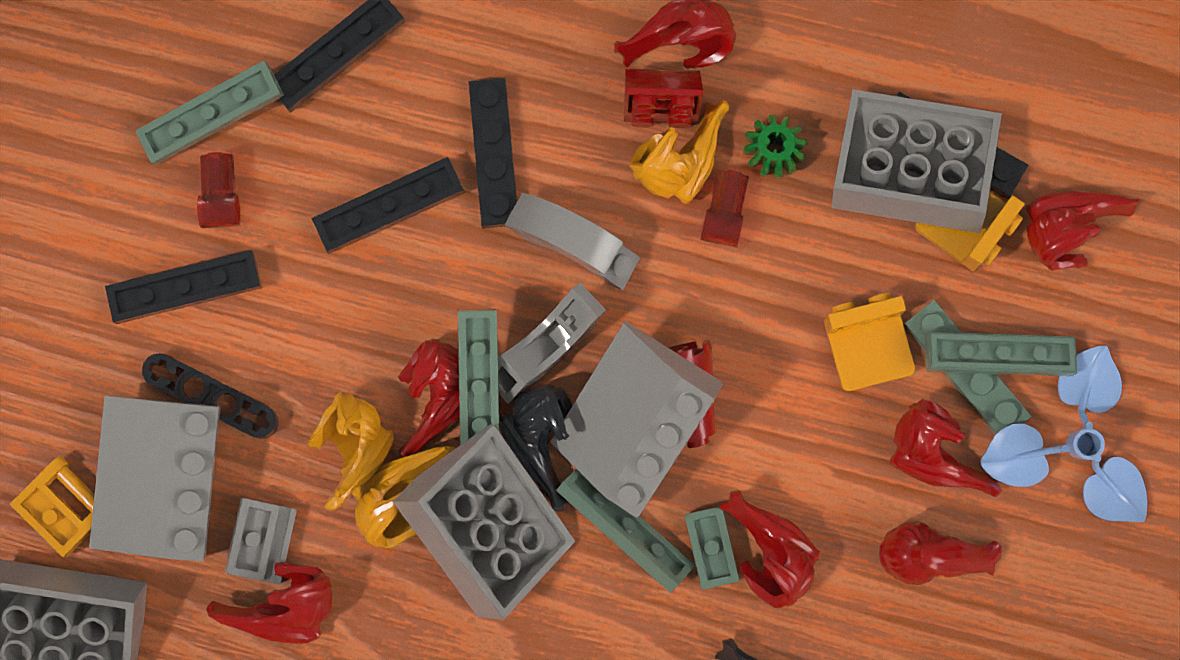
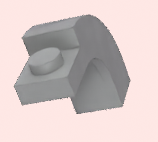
M522 193L505 223L506 227L528 242L546 247L570 258L617 289H624L640 260L639 256L622 245L623 241L608 231L566 208L533 195Z
M582 283L572 288L549 316L530 334L499 356L498 393L508 404L534 385L568 355L596 326L595 323L606 312L605 308Z

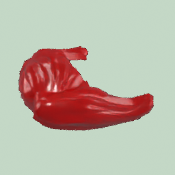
M673 0L662 6L640 31L628 41H616L614 43V53H619L623 56V64L628 68L634 59L658 47L679 43L683 46L687 44L698 47L700 51L694 57L685 59L684 67L686 69L703 68L718 63L733 51L736 32L733 29L734 25L728 11L721 4L710 0Z
M1077 191L1061 192L1039 197L1026 206V211L1031 219V223L1027 226V238L1030 247L1039 258V261L1051 271L1086 267L1088 260L1084 254H1067V252L1083 245L1088 239L1098 235L1100 227L1095 223L1087 224L1095 222L1097 218L1103 216H1132L1136 205L1140 201L1139 199H1130L1119 195Z
M432 338L421 343L398 376L401 382L407 384L411 382L409 394L412 398H420L423 389L427 385H429L431 393L430 401L425 407L424 414L421 415L422 421L419 427L399 449L400 458L414 455L460 418L458 349L450 344L441 343L438 339Z
M921 399L919 402L909 406V411L901 417L896 425L893 441L898 447L895 454L890 458L892 466L910 477L931 486L972 488L993 497H997L1002 492L1001 487L996 483L998 481L989 474L960 463L943 450L940 445L942 440L960 443L962 439H965V433L960 432L961 427L958 421L953 419L947 410L925 399Z
M731 491L729 500L722 502L719 509L731 513L751 532L757 545L763 551V572H757L746 561L742 562L739 568L742 571L743 577L750 589L768 605L774 608L792 606L797 602V599L805 595L814 582L815 570L813 565L819 560L820 551L793 522L750 504L743 498L742 491Z
M918 522L915 524H903L888 531L880 544L879 559L885 571L905 584L922 585L940 575L951 578L971 573L987 572L993 576L995 564L1001 559L1002 546L997 541H992L986 546L968 544L951 536L940 535L937 531L929 528L926 523Z
M276 562L273 567L275 575L292 579L290 587L270 593L267 596L269 602L259 605L254 604L253 607L241 608L211 601L206 608L210 618L249 634L275 642L309 643L319 638L321 634L320 624L328 618L332 610V586L329 577L318 567Z

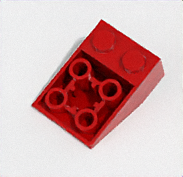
M625 69L624 122H631L632 126L641 128L652 127L654 122L669 123L668 126L673 128H688L691 126V123H698L703 99L700 71Z

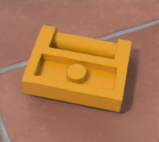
M58 456L9 505L62 557L67 558L91 533L95 494L68 468L70 464L62 456ZM56 478L91 512L84 520L49 487Z

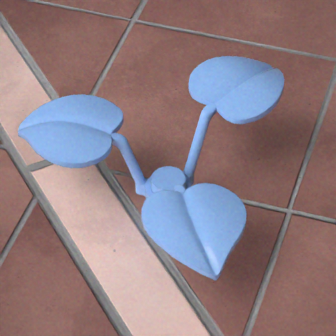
M1093 347L1076 355L1077 374L1074 376H1059L1057 386L1059 397L1065 404L1079 405L1078 414L1083 424V429L1073 431L1068 436L1065 445L1042 449L1043 439L1035 428L1020 423L1008 425L1002 428L991 440L980 460L981 466L992 478L1001 483L1016 487H1028L1041 482L1047 476L1049 465L1044 455L1069 452L1076 459L1092 460V469L1096 474L1086 479L1082 491L1084 503L1089 511L1095 516L1108 521L1141 523L1145 521L1147 515V493L1138 469L1130 461L1121 457L1109 458L1102 468L1099 466V461H1101L1100 455L1104 451L1105 442L1103 436L1097 430L1092 429L1093 424L1089 422L1085 409L1093 413H1102L1115 406L1121 396L1122 381L1108 347Z

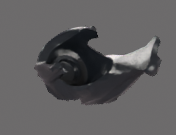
M547 384L545 388H534L513 401L512 410L499 414V427L503 439L531 479L543 489L552 508L555 511H563L564 503L569 502L556 491L561 483L552 467L548 439L550 430L558 441L566 440L569 437L564 419L572 408V404L563 388Z

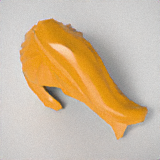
M725 100L715 105L706 103L705 114L693 137L679 152L673 150L678 137L675 128L669 127L664 136L659 133L652 135L647 142L641 144L630 161L629 167L633 170L634 178L640 180L643 186L653 195L670 198L674 195L680 199L681 203L689 205L702 188L713 168L717 132L722 118L729 109V104Z
M344 392L336 394L332 404L325 410L318 426L307 443L310 448L320 449L329 439L336 445L344 458L342 470L340 471L343 474L341 481L324 505V508L330 511L340 508L359 486L376 475L387 458L394 441L392 430H386L381 426L380 416L373 405L363 399L355 398L352 393Z
M451 446L432 448L386 463L381 466L376 475L352 493L357 500L355 506L356 526L360 533L365 536L366 542L374 547L394 548L417 535L393 503V500L418 475L455 450V448Z

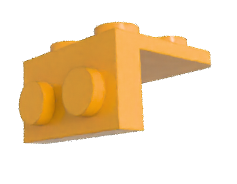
M989 192L981 233L917 222L915 229L919 234L968 269L975 271L982 263L989 266L1002 248L996 243L1004 232L1010 236L1022 221L1023 217L1018 213L1024 206V203L1013 195L1006 202H1003Z
M890 293L876 295L868 298L869 304L856 308L854 302L840 304L832 307L833 313L828 314L823 322L838 377L844 391L850 392L909 377L915 372V365L901 319V315L906 311L902 296L891 298Z

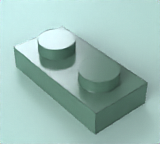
M716 507L685 514L684 518L701 590L739 582L723 510Z

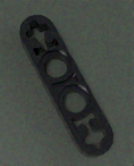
M161 353L153 354L143 363L142 376L151 386L185 403L217 406L221 396L231 394L237 400V408L230 415H222L220 413L219 420L258 439L268 438L276 432L279 424L278 416L269 406L168 355ZM164 361L167 362L165 368L179 376L180 369L185 370L177 379L174 391L170 390V387L175 382L165 377H160L157 381L154 380L156 374L152 371V368L155 364L161 366ZM191 378H200L204 384L203 393L197 398H188L184 393L185 383ZM246 402L251 403L247 411L257 416H260L263 411L267 412L265 419L270 422L267 429L260 427L258 432L254 431L256 424L244 417L241 424L236 423L244 413Z

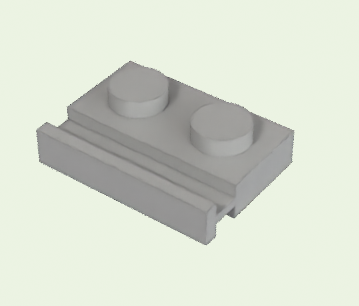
M241 498L224 573L281 584L282 577L275 575L273 567L276 562H286L297 509Z

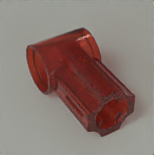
M222 152L207 153L200 156L201 195L198 196L197 200L200 228L240 226V202L238 194L235 193L234 156Z
M718 170L712 191L711 205L706 210L701 241L737 248L744 218L741 213L749 176L734 170Z

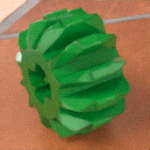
M773 114L768 116L767 126L762 121L756 120L754 122L756 132L747 131L745 134V139L751 144L744 146L743 154L755 155L750 159L748 166L754 168L759 164L763 165L760 171V176L762 177L767 175L769 169H773L775 178L780 179L783 173L782 167L790 174H793L796 171L794 162L802 163L805 158V154L800 149L806 147L807 140L796 138L802 130L799 125L791 129L787 128L790 121L788 116L782 119L781 125L776 124V118ZM770 140H773L774 145L776 141L782 144L780 153H777L776 149H774L773 153L767 149Z

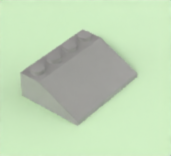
M852 89L831 208L981 233L987 210L1002 113Z
M625 321L564 419L569 437L566 440L558 441L554 435L550 443L606 499L638 518L710 408L724 383Z
M104 396L90 549L204 562L207 550L221 406Z
M488 425L422 472L393 500V503L477 617L504 620L575 542L572 535L494 425Z
M0 559V660H137L145 617L147 582Z

